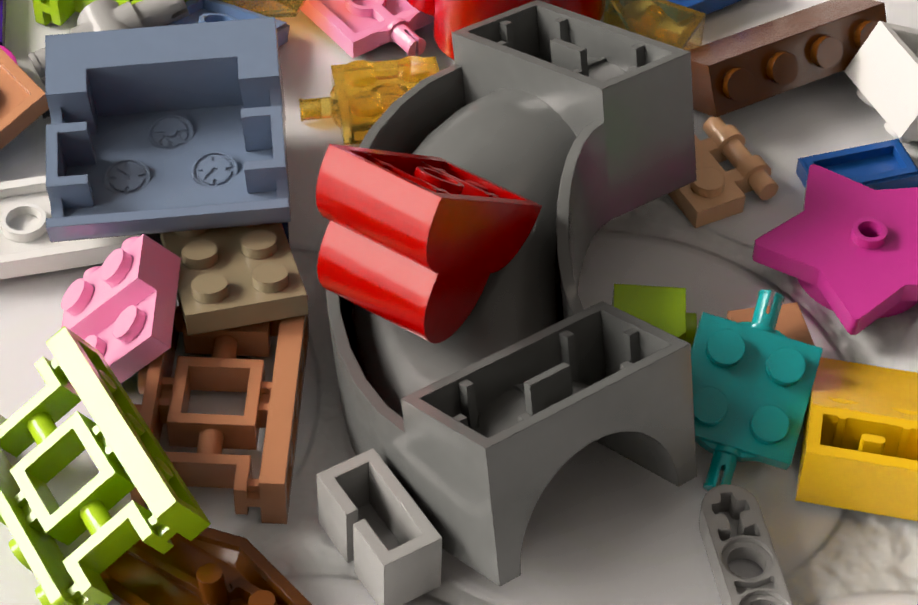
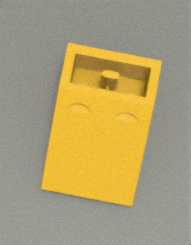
M820 358L805 413L795 501L918 521V373L830 358Z

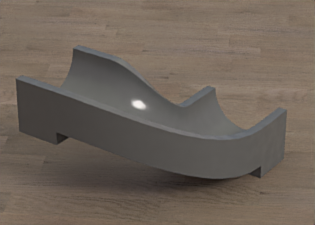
M540 0L532 1L451 32L455 64L423 79L394 101L369 129L359 145L360 148L440 157L542 205L538 218L518 253L501 270L490 273L479 300L465 322L452 336L437 344L431 343L326 289L341 409L355 455L357 456L374 448L441 535L442 549L498 586H502L521 575V550L524 535L532 512L546 486L572 456L590 443L596 441L678 487L697 477L690 343L603 301L583 309L578 296L579 278L584 257L591 240L603 225L616 217L697 181L691 52Z

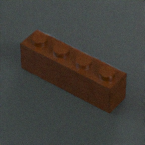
M829 0L688 50L691 52L693 110L719 117L845 70L878 22H887L884 2L875 0Z

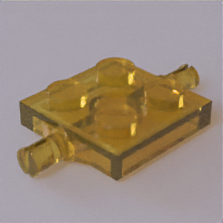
M407 56L399 60L376 62L356 60L348 64L331 65L332 90L330 97L300 98V121L332 118L334 123L341 129L344 145L361 144L369 129L394 101L423 79L439 72L436 56Z

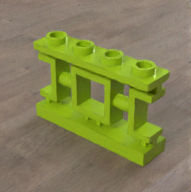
M63 326L45 342L54 358L50 361L42 356L34 363L46 386L8 419L0 415V522L8 527L13 536V539L8 543L12 553L27 569L34 573L40 585L35 588V593L42 605H95L96 603L107 605L114 598L100 574L140 539L147 545L165 554L174 546L170 538L176 533L192 541L211 523L100 351ZM81 400L95 421L93 422L76 411L58 428L55 424ZM36 442L37 446L12 467L3 450L17 458L31 444ZM86 449L98 468L99 473L60 507L48 488L47 483ZM135 487L150 509L149 511L132 500L115 516L112 517L108 512ZM88 529L91 536L65 558L55 539L69 546Z

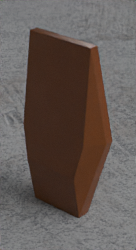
M209 527L192 541L176 533L170 538L174 546L165 554H162L140 539L100 574L113 598L121 605H312L247 538Z

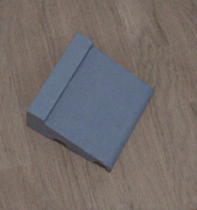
M275 17L45 35V95L51 118V124L46 125V190L50 200L52 218H46V230L50 242L291 222L284 89Z

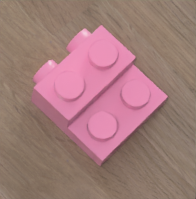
M142 234L140 237L136 236L126 239L122 243L121 249L114 250L102 266L87 269L83 279H77L70 285L61 303V307L64 310L62 327H67L99 350L120 384L171 348L181 258L145 234Z

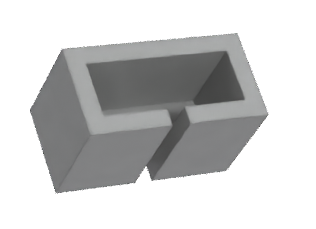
M374 448L316 474L318 523L346 562L349 563L354 560V573L377 605H403L441 586L442 537Z

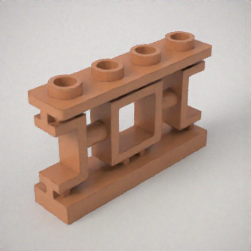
M176 303L171 348L138 371L139 394H143L142 404L134 405L158 443L160 444L163 424H167L169 446L197 447L196 453L165 452L186 486L231 488L234 494L235 514L248 515L249 507H260L261 523L287 524L309 342L308 315L187 336L181 310ZM179 332H183L185 353L212 354V357L178 356L175 375L171 377ZM272 336H278L272 382H265L264 360L236 359V356L269 357ZM191 390L246 392L244 416L187 413ZM266 428L259 479H253L251 455L222 454L223 449L257 450L259 429ZM135 487L130 492L131 501L133 500L148 509L147 504Z

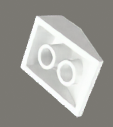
M879 21L844 72L858 87V97L870 107L875 108L886 121L884 127L891 136L907 144L912 141L918 142V29Z

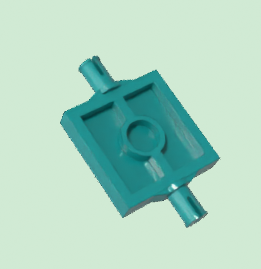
M765 289L759 291L751 322H735L705 312L702 313L691 347L695 442L713 454L706 481L703 484V488L707 491L716 487L720 470H722V476L719 485H731L737 461H758L787 470L792 463L823 348L787 338L780 331L775 330L781 306L785 300V297L778 292H775L767 314L766 309L772 291Z

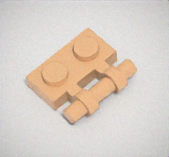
M712 116L703 124V131L709 138L700 141L694 134L697 181L668 193L694 228L742 213L746 197L745 193L754 191L761 200H768L778 191V185L770 177L771 168L761 156L752 155L744 146V136L734 125H726L720 116ZM728 160L734 169L725 171L719 163Z

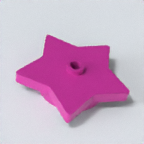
M810 165L803 211L757 238L754 243L752 259L757 263L797 278L802 288L811 298L822 306L834 311L850 335H856L878 318L898 315L918 303V187L874 190L819 165Z

